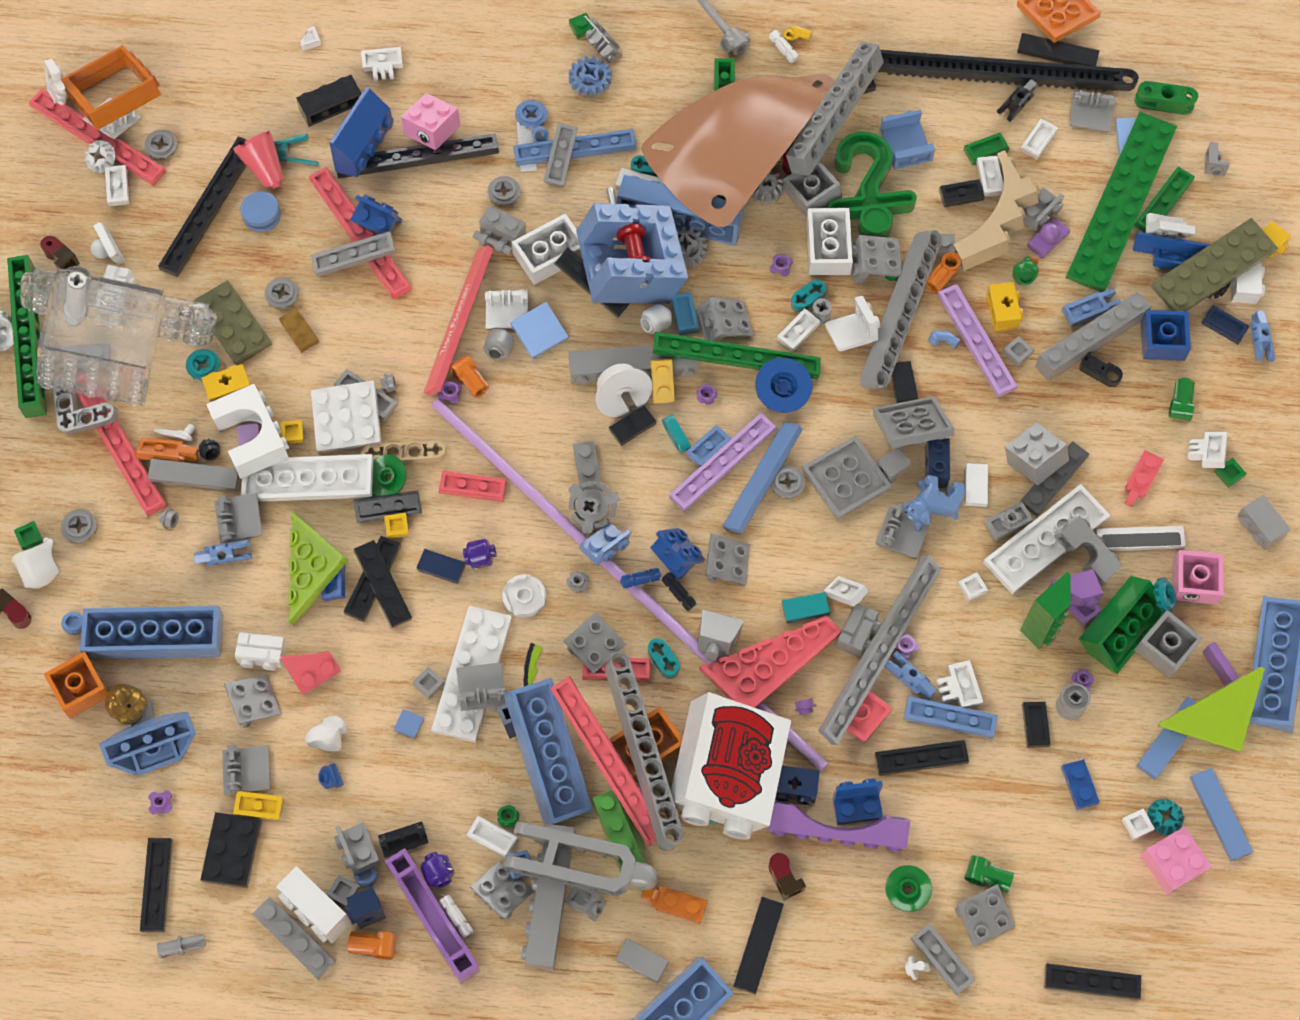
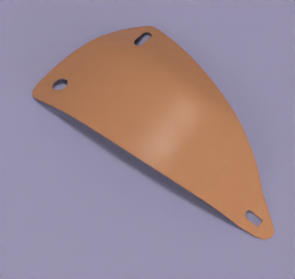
M826 74L801 77L767 75L751 77L731 83L700 98L670 118L642 144V153L655 174L685 207L714 226H728L804 128L831 88L833 79ZM816 80L823 83L819 88L812 86ZM659 142L671 144L674 148L671 151L652 149V145ZM716 195H723L726 198L725 206L720 209H715L711 204L712 199Z

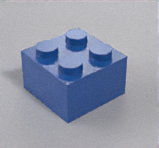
M1145 311L1141 320L1143 359L1186 360L1191 350L1188 312Z

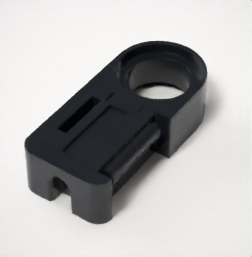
M1088 352L1079 370L1108 387L1118 386L1123 377L1122 370L1110 362L1106 364L1092 356V352ZM1107 373H1115L1118 379L1115 381L1109 380Z

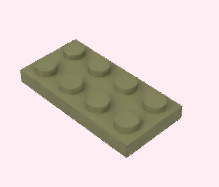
M228 280L192 301L193 305L204 304L215 314L214 321L206 322V324L235 365H240L272 345L270 338Z

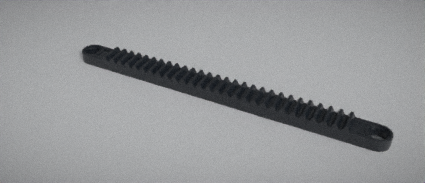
M880 50L884 63L878 70V72H885L888 75L895 73L896 76L900 74L904 76L910 74L912 77L919 75L920 78L935 76L936 79L943 77L945 80L949 77L952 80L959 78L960 81L963 79H967V81L974 79L975 82L983 80L984 83L987 81H991V83L998 81L999 84L1003 82L1011 84L1014 82L1015 85L1022 83L1023 86L1032 79L1039 87L1043 85L1051 87L1053 85L1055 88L1062 86L1063 89L1067 87L1071 89L1078 87L1079 90L1086 88L1088 91L1090 89L1095 91L1102 89L1103 92L1107 90L1131 91L1136 87L1139 79L1136 71L1126 68ZM1123 77H1130L1133 82L1126 83L1123 81Z

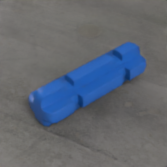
M652 568L631 573L632 576L630 574L623 575L620 583L623 588H629L632 585L638 586L650 583V580L651 582L660 580L661 572L659 568Z

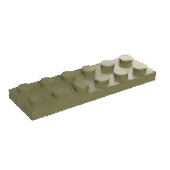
M1250 218L1154 281L1151 287L1171 311L1186 312L1277 252L1278 247L1258 224Z

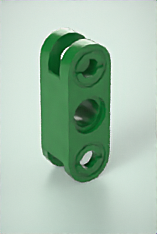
M1144 81L1138 87L1134 102L1136 106L1142 109L1187 115L1193 111L1199 96L1198 92L1192 87Z

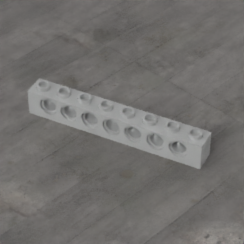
M867 42L859 44L786 154L792 173L810 176L884 63L878 44Z

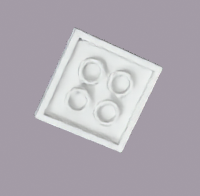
M374 380L311 390L316 449L319 454L365 447L372 444H382L376 383Z

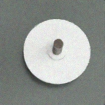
M613 365L607 368L598 378L595 398L596 405L600 412L606 416H627L648 401L652 392V381L647 373L634 369L631 365Z

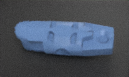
M1256 311L1251 316L1252 322L1250 323L1256 361H1261L1264 357L1263 350H1265L1267 361L1273 362L1275 361V353L1270 325L1267 323L1265 312Z
M249 540L206 546L204 547L205 551L194 553L195 563L207 562V566L253 559L251 553L235 555L234 552L236 548L249 546L250 542ZM223 551L226 556H221L219 552Z
M894 652L892 659L900 667L887 660L884 667L910 688L912 692L921 695L926 700H929L936 693V689L930 684V680L899 652Z

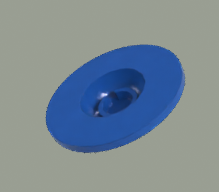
M777 358L761 367L756 376L755 390L759 400L767 408L779 413H790L799 410L807 403L812 393V380L809 372L799 362L788 358Z

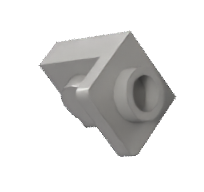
M1210 142L1207 148L1204 174L1225 176L1229 168L1230 162L1220 161L1221 151H1218L1219 143Z
M573 887L565 900L569 907L585 914L592 921H596L606 905V901L598 892Z

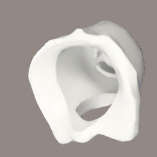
M45 537L43 544L21 551L12 557L11 561L16 566L25 588L40 589L45 587L60 572L52 557V539Z

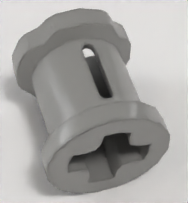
M821 298L817 299L813 304L812 315L820 320V325L830 320L832 309L830 301Z

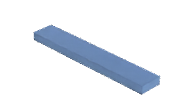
M633 129L578 136L575 139L571 159L636 150ZM554 140L513 145L516 166L548 162Z
M782 424L723 524V528L726 531L743 533L803 429L800 425Z

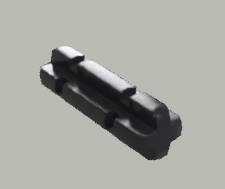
M668 572L662 577V582L666 587L669 586L670 592L679 602H682V606L687 611L691 610L696 605V601L692 596L688 595L689 593L681 583L675 580V576Z

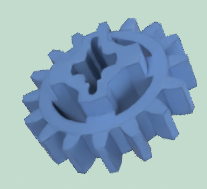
M585 56L584 61L577 59V64L572 63V69H569V84H572V90L577 89L578 95L582 92L585 93V97H588L589 94L596 97L597 92L602 95L603 89L608 90L609 84L612 83V71L609 69L608 63L603 64L602 58L597 61L595 56L592 59H588Z

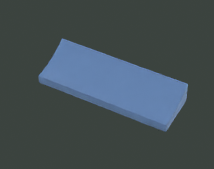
M1263 596L1253 671L1258 667H1263L1265 670L1249 724L1266 726L1292 734L1300 684V600Z
M552 678L503 693L544 825H552L593 810L561 706L550 690L554 686Z
M697 957L631 1020H707L734 993L703 957Z

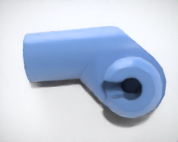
M934 330L928 338V341L933 345H938L941 340L954 348L961 341V339L947 330Z

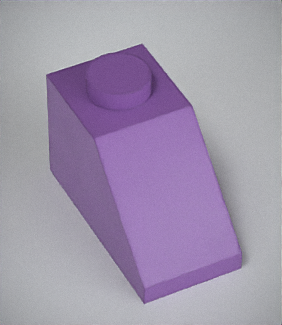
M1091 569L1071 575V604L1077 607L1082 605L1089 607L1097 604L1103 591L1094 570ZM1058 579L1051 581L1049 587L1052 584H1054Z

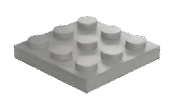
M935 396L873 408V416L891 448H901L905 445L921 444L925 441L954 436V428Z
M857 436L850 438L802 466L801 469L837 521L892 488L888 479Z

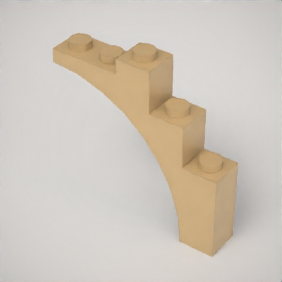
M1005 150L997 153L1000 170L1004 177L1003 191L998 205L992 215L979 229L953 244L955 253L960 256V265L963 271L1010 252L1008 243H1011L1009 233L1024 228L1023 219L1026 216L1023 209L1039 203L1038 194H1040L1037 183H1033L1029 176L1023 178L1022 173L1016 171L1013 157H1008Z

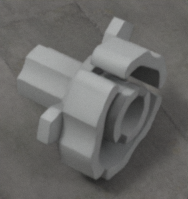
M594 480L583 483L580 486L574 483L568 489L571 494L568 507L570 510L576 509L577 511L572 514V518L579 525H582V532L590 534L594 528H599L609 523L608 518L602 522L594 521L600 520L605 516L609 504L611 511L608 517H614L616 515L617 502L620 501L618 492H613L604 482L599 483L598 487L605 490L606 496L597 489L585 490L588 486L596 485ZM588 502L595 503L593 509L589 508Z

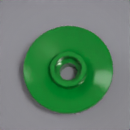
M389 454L375 458L373 460L372 493L377 496L399 493L404 487L407 478L404 463L398 457ZM392 474L390 481H388V475Z
M904 865L894 869L889 874L885 884V891L888 900L894 907L901 911L914 912L922 909L929 902L932 895V884L930 878L922 869L912 865ZM904 887H910L912 893L906 894Z

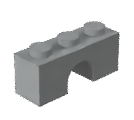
M1080 516L1072 518L1053 536L1067 552L1075 550L1079 546L1085 547L1089 552L1090 558L1082 570L1088 571L1093 569L1099 584H1103L1123 565L1119 562V557L1105 546L1103 538L1093 532L1086 519Z

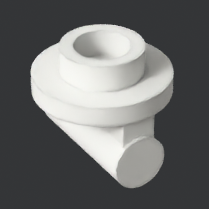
M910 956L908 962H905V969L908 976H911L913 980H918L919 971L929 972L931 965L923 961L917 962L914 956Z

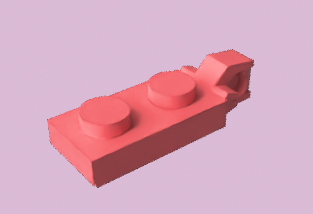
M1144 450L1125 486V491L1129 492L1125 504L1132 507L1137 497L1143 499L1146 496L1164 461L1163 458Z

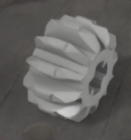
M772 170L768 173L752 194L754 201L760 199L761 205L764 201H767L770 205L772 200L778 202L784 190V183L780 179L779 173L772 175Z

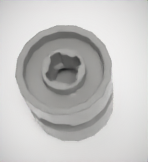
M1078 683L1068 684L1064 687L1056 701L1057 713L1066 720L1072 721L1080 718L1090 703L1091 696L1088 689Z

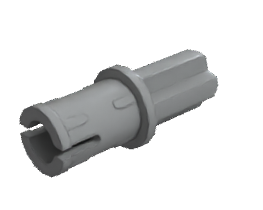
M198 934L185 938L179 936L176 940L157 943L158 955L160 959L175 954L184 955L187 951L204 948L206 946V939L204 934Z

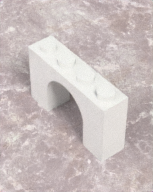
M254 384L206 404L218 432L245 421H253L262 425L261 431L256 438L228 451L240 479L289 458L286 452L289 449L285 437H279L278 434L282 433L277 421L272 422L271 418L274 417L270 406L265 407L266 398L262 390L257 391Z

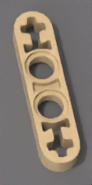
M438 440L367 445L362 450V454L374 452V459L381 456V451L386 455L391 450H397L399 452L398 458L404 464L440 462L446 457L445 445ZM418 448L421 451L420 455L411 457L409 455L411 449ZM424 448H427L428 456H425ZM434 448H439L438 455H434Z

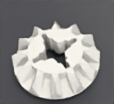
M95 140L93 144H88L89 148L84 152L86 154L84 161L88 165L87 168L96 173H104L105 167L113 166L115 151L110 143L103 140ZM100 153L105 157V159H98L94 156V154Z

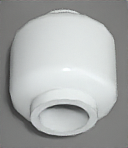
M661 304L653 305L644 310L640 319L643 330L654 335L655 332H663L668 329L672 322L671 311Z

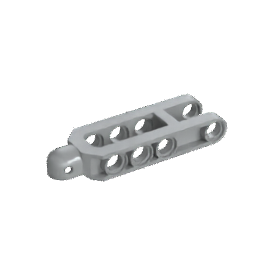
M524 822L516 823L513 835H520L534 839L537 843L548 845L544 862L507 856L504 865L505 870L616 897L621 896L632 887L650 890L658 882L656 870L651 865L636 862V859L626 845ZM565 846L578 849L581 853L587 851L600 854L603 858L609 856L622 859L623 864L620 875L612 879L555 866L553 862L557 848Z

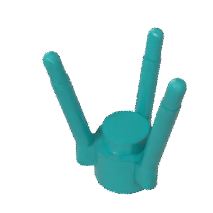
M305 133L274 141L279 162L288 161L318 166L319 162L285 156V154L289 153L288 145L308 140V134Z

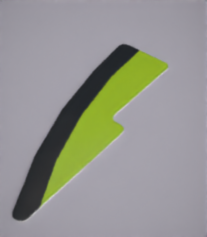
M530 643L526 656L523 678L524 686L531 685L538 672V668L535 665L543 647L534 643Z

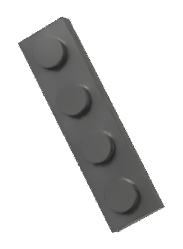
M1072 441L1068 446L1069 461L1038 486L1034 484L1020 502H1023L1026 509L1036 517L1089 457V453Z

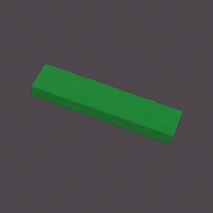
M1177 167L1136 221L1134 227L1146 233L1147 214L1153 213L1167 216L1191 185L1195 176Z

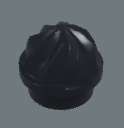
M204 439L199 444V454L205 460H214L220 455V445L215 440Z

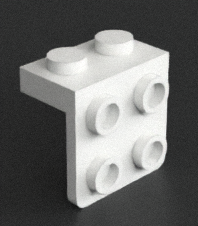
M863 296L855 297V314L825 323V328L837 350L844 351L878 341L880 321L877 316L873 315L871 304L866 303Z

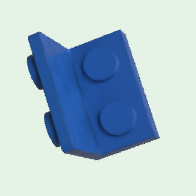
M866 779L859 784H853L851 781L840 783L836 787L832 798L837 825L873 821L882 818L883 813L879 796L883 787L882 781Z

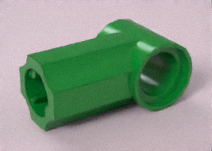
M1183 377L1176 380L1174 396L1169 408V418L1185 421L1192 420L1195 403H1193L1195 382L1190 378Z
M972 855L964 879L972 884L981 886L985 884L992 887L998 884L1001 891L1008 893L1014 878V872L992 865L989 860L983 857Z

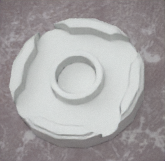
M517 575L510 579L503 589V604L507 611L515 617H533L545 606V587L539 579L531 577V575Z

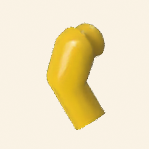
M796 25L783 32V37L787 41H793L798 38L809 41L812 36V31Z

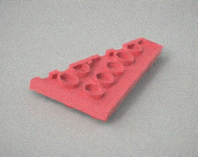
M825 616L791 632L782 633L781 636L776 638H770L744 648L731 656L719 658L718 661L711 664H704L700 666L699 670L728 699L757 708L841 635L842 630Z

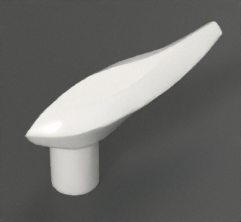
M188 424L184 431L154 429V432L179 441L193 440L191 434L196 428L192 424Z

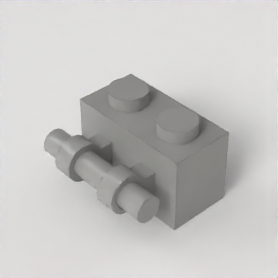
M489 205L479 221L481 232L475 231L473 238L484 246L489 245L495 248L496 252L510 255L512 253V241L527 234L526 222Z

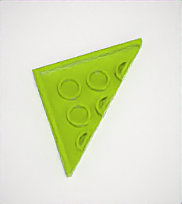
M292 512L290 514L292 530H290L291 559H289V576L291 577L288 593V605L290 606L288 622L294 626L347 563L348 559L297 514Z
M1256 668L1254 671L1205 696L1191 706H1187L1171 717L1158 722L1157 726L1241 752L1265 668Z

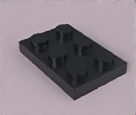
M215 812L200 879L202 882L248 888L262 823L261 818Z

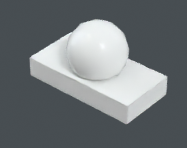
M100 222L95 224L94 228L100 239L92 242L90 246L91 254L98 259H104L109 256L118 266L124 263V258L110 231Z

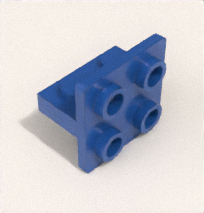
M366 194L363 197L356 195L355 199L359 203L350 219L353 223L377 234H382L389 231L392 232L396 221L402 222L403 219L398 216L399 212L394 210L392 206L383 202L380 204Z
M679 528L659 530L656 533L658 539L650 547L677 580L682 579L695 564L705 561V558L701 555V550L689 541L686 532Z

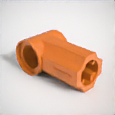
M954 252L946 253L941 263L928 277L926 286L931 292L938 293L943 290L948 282L958 274L961 263L958 254ZM951 263L954 267H949L946 264Z
M469 355L450 365V370L459 382L462 381L474 398L481 397L489 389V385L480 375L476 364Z
M351 931L348 939V952L372 955L378 959L392 960L394 958L397 935L382 931L376 932V934Z

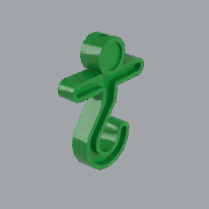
M858 131L847 135L840 141L835 155L836 171L839 173L850 171L852 158L859 154L869 155L873 158L874 162L861 182L855 197L833 199L828 203L827 208H849L850 220L859 219L858 232L860 235L888 238L892 227V215L912 212L915 208L917 196L911 190L888 193L879 192L880 187L891 170L892 150L888 142L881 136L872 132Z

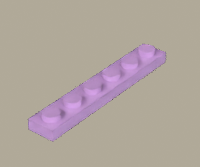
M955 284L939 291L937 296L996 397L998 398L1016 390V383L958 285Z
M760 413L671 492L669 498L685 512L776 430V426Z

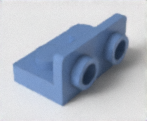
M609 522L582 542L579 549L598 566L603 561L608 562L618 550L623 551L630 543L629 537L632 532L628 529L622 533Z

